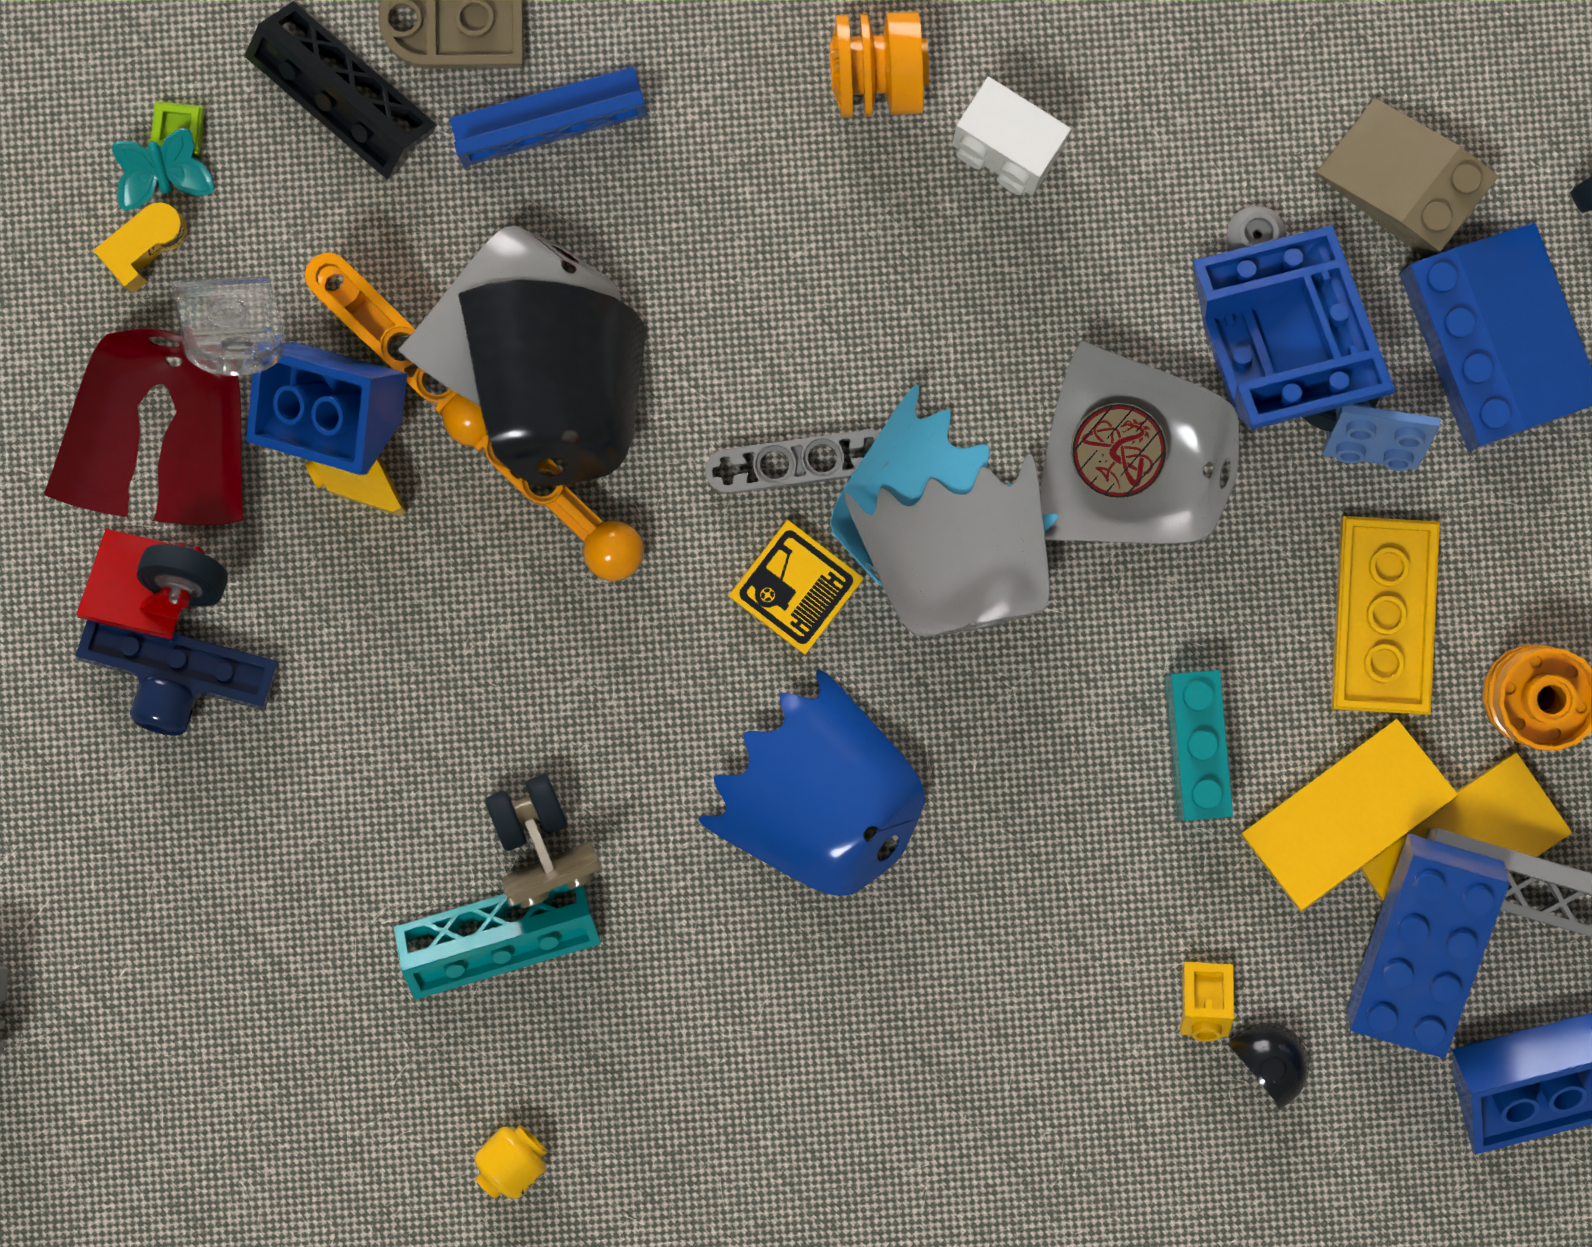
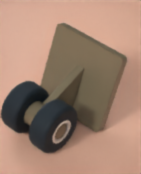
M541 774L526 781L529 796L511 802L506 791H500L485 799L487 810L503 848L506 851H511L525 845L527 839L523 829L527 828L540 859L537 863L501 878L509 906L519 903L522 908L534 906L549 897L548 891L565 884L568 889L582 886L595 878L593 872L602 869L591 841L582 843L554 856H549L537 824L541 822L545 833L552 834L566 828L567 820L550 779L546 774Z

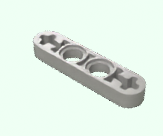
M861 430L723 449L709 457L705 466V475L708 484L714 491L728 495L851 478L863 457L850 459L854 469L843 470L844 453L839 443L848 441L850 442L849 452L859 451L863 449L865 440H873L874 443L881 432L877 430ZM827 446L835 452L837 461L830 471L818 472L810 466L808 456L815 447ZM771 452L783 454L789 463L787 473L778 479L766 477L761 470L763 457ZM754 455L753 470L758 482L747 483L748 473L734 475L733 484L724 485L721 477L713 476V470L721 468V460L730 459L732 467L747 466L744 456Z

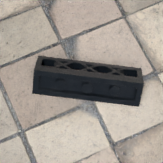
M294 1L258 24L244 57L385 179L388 180L398 173L409 151L433 133L437 126L434 121ZM291 21L306 34V38L293 36L282 26ZM319 55L333 57L341 64L342 69L329 67L320 59ZM356 86L369 88L377 95L378 100L365 98L356 90ZM392 117L403 118L416 129L406 134L392 121Z

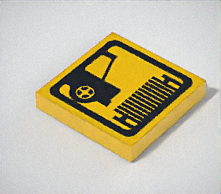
M787 519L729 594V598L803 655H806L864 578Z

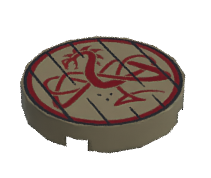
M1115 402L1096 407L1081 419L1072 435L1070 455L1075 473L1087 488L1103 497L1126 499L1142 494L1157 482L1166 465L1168 446L1162 427L1150 413L1133 404Z

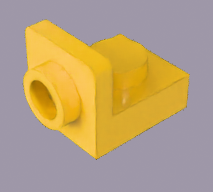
M1184 962L1182 969V1018L1180 1021V1034L1190 1035L1193 1039L1203 1042L1216 1041L1221 1037H1228L1234 1021L1233 964Z

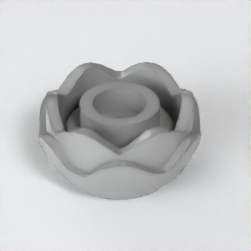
M1264 206L1244 208L1237 212L1229 221L1227 233L1228 249L1232 251L1286 237L1285 224L1281 217L1270 208ZM1254 231L1261 233L1260 239L1253 237Z

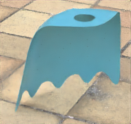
M919 385L913 386L906 394L852 474L836 502L830 522L834 536L862 568L882 587L880 579L867 567L869 565L875 570L851 517L844 493L846 492L852 496L856 503L870 515L875 513L880 488L889 491L905 506H912L921 499L926 483L931 478L939 481L950 492L964 495L972 490L978 471L981 467L985 466L987 468L990 449L986 444L958 448L949 442L948 429L951 411L943 410L924 419L917 418L915 409L919 396ZM1057 514L1043 516L1044 532L1055 523L1058 518Z

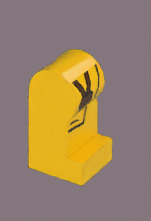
M162 202L152 203L141 210L93 251L120 283L134 294L148 282L140 271L163 251L174 250L186 240L188 233L187 223L184 217L171 205Z

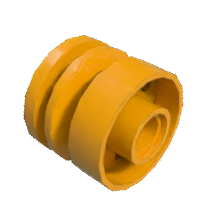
M887 12L884 20L883 35H873L868 14H860V36H850L848 14L836 15V25L830 42L831 87L840 109V118L853 117V95L863 96L865 117H870L873 114L876 94L886 95L891 115L923 114L924 87H929V56L927 38H921L919 12Z
M1525 644L1507 650L1492 663L1483 681L1482 702L1487 718L1501 735L1537 750L1559 751L1577 745L1592 732V668L1584 658L1562 648ZM1545 687L1546 699L1543 704L1538 706L1537 695Z

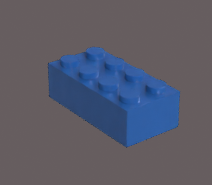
M1408 833L1346 1007L1351 1032L1446 1058L1510 885L1504 861Z

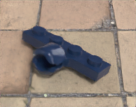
M89 620L86 622L75 655L78 661L136 676L139 680V686L130 710L132 719L144 729L170 736H179L186 732L195 702L201 696H211L265 711L279 669L278 661L183 635L174 634L173 640Z

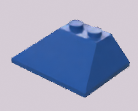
M1333 225L1193 260V272L1206 337L1230 404L1250 430L1394 394V385Z

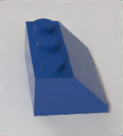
M296 342L255 347L246 442L358 475H365L402 422L408 373Z
M1592 1013L1564 1018L1559 1022L1528 1030H1518L1509 1035L1482 1042H1471L1463 1047L1452 1049L1453 1080L1470 1144L1475 1155L1592 1124Z

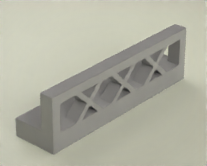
M1428 828L1426 839L1504 861L1510 881L1505 898L1513 894L1518 904L1503 901L1500 910L1592 937V926L1577 922L1567 903L1583 894L1592 896V873L1439 828ZM1511 873L1521 875L1527 878L1516 883ZM1537 880L1547 884L1556 902L1539 911L1529 908L1520 889ZM1558 887L1574 892L1563 897ZM1560 908L1565 918L1549 913Z

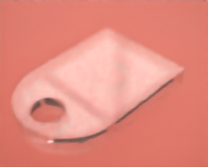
M270 276L172 281V298L184 352L194 365L208 372L238 376L264 371L280 360L284 350V330Z

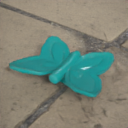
M181 128L168 135L161 147L155 141L150 142L148 149L135 142L117 141L113 143L112 151L115 159L125 170L119 179L117 189L119 208L129 211L142 207L153 197L157 181L162 194L171 192L169 180L179 191L197 197L212 194L215 186L211 173L201 161L192 157L194 142L189 129Z

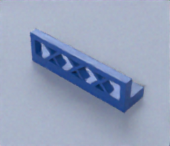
M633 66L453 116L449 120L455 138L454 145L463 167L643 118L648 115Z

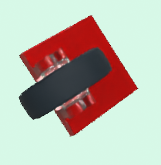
M105 528L77 611V618L173 640L182 609L187 608L188 605L205 607L217 604L224 594L228 574L220 563L205 555L204 550L198 546H195L193 549L186 547L184 543L175 545Z

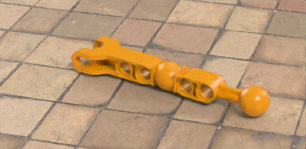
M326 252L311 259L305 271V281L309 289L388 366L394 370L408 373L407 384L425 401L436 406L434 409L442 416L444 428L453 440L461 445L475 447L480 454L485 451L491 464L529 501L535 505L547 507L584 542L582 550L584 562L592 574L602 580L615 582L627 579L638 570L643 561L644 545L641 536L634 527L618 520L603 521L567 485L556 486L555 490L548 496L542 497L532 493L529 482L513 473L496 458L486 433L480 406L450 388L443 394H430L425 387L426 378L429 374L409 359L398 361L391 357L390 349L392 343L399 337H410L415 329L342 257L335 253ZM336 276L343 277V283L340 288L335 291H327L330 279ZM550 458L541 461L537 467L539 471H550L554 475L562 473Z

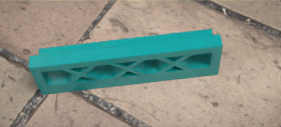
M565 884L548 891L549 897L546 900L527 907L526 909H529L523 919L511 923L503 920L504 916L509 910L521 907L519 903L509 906L505 894L395 926L394 932L401 972L414 1000L600 945L599 931L590 910L585 884L568 889ZM575 891L577 903L558 909L549 905L557 895ZM474 920L482 923L474 934L464 937L455 934L464 923ZM427 934L436 937L428 948L410 953L408 940Z

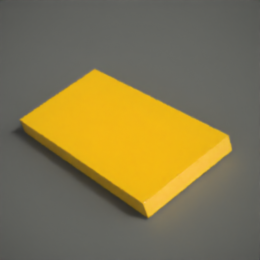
M1353 516L1341 517L1331 710L1431 715L1440 522Z
M1396 719L1242 832L1241 836L1302 913L1408 835V833H1411L1457 799L1458 793L1400 721Z
M1513 752L1457 790V799L1409 834L1426 838L1428 828H1439L1538 857L1569 836L1572 831L1517 752ZM1407 835L1360 869L1382 903H1384Z

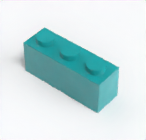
M1220 670L1175 673L1164 676L1177 821L1233 817Z

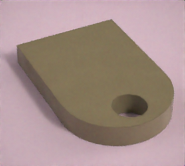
M524 0L381 1L378 20L382 37L390 51L399 60L410 66L421 69L524 68ZM402 8L411 9L417 15L413 28L405 32L396 31L390 24L394 12Z

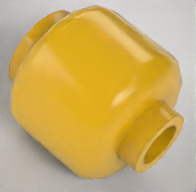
M519 1125L516 1129L501 1127L475 1154V1165L480 1171L475 1180L494 1199L501 1193L510 1199H519L546 1172L547 1166L543 1157L547 1154V1150L523 1126Z

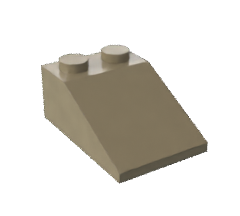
M1376 98L1373 99L1315 173V175L1424 259L1438 254L1499 177V175L1458 144Z

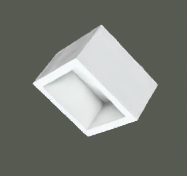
M988 76L956 125L952 146L958 149L957 157L969 166L978 170L985 166L998 174V183L1007 190L1017 195H1021L1025 191L1033 196L1063 150L1071 128Z

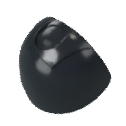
M1274 1023L1252 1025L1242 1030L1227 1043L1270 1094L1279 1110L1293 1101L1302 1091L1308 1077L1309 1059L1300 1038L1287 1027Z

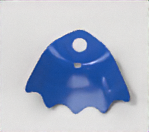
M817 670L816 679L820 690L817 698L808 699L795 694L781 693L780 703L785 717L784 724L774 731H747L744 733V742L749 755L746 771L741 775L719 774L714 776L716 788L726 804V812L714 817L701 816L698 820L704 827L720 838L789 877L823 893L845 896L852 895L888 870L902 856L925 804V795L918 775L898 749L829 675L822 670ZM869 826L877 827L876 834L867 842L863 837L864 831ZM897 835L899 840L894 851L887 858L879 861L877 855L881 846L890 837Z

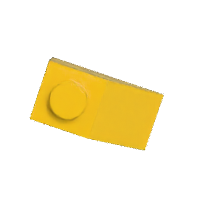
M380 456L365 475H358L310 460L305 462L307 471L317 488L325 485L327 491L335 496L396 516L407 513Z

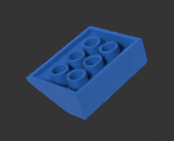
M1536 223L1461 245L1410 264L1399 274L1468 452L1592 407V367Z

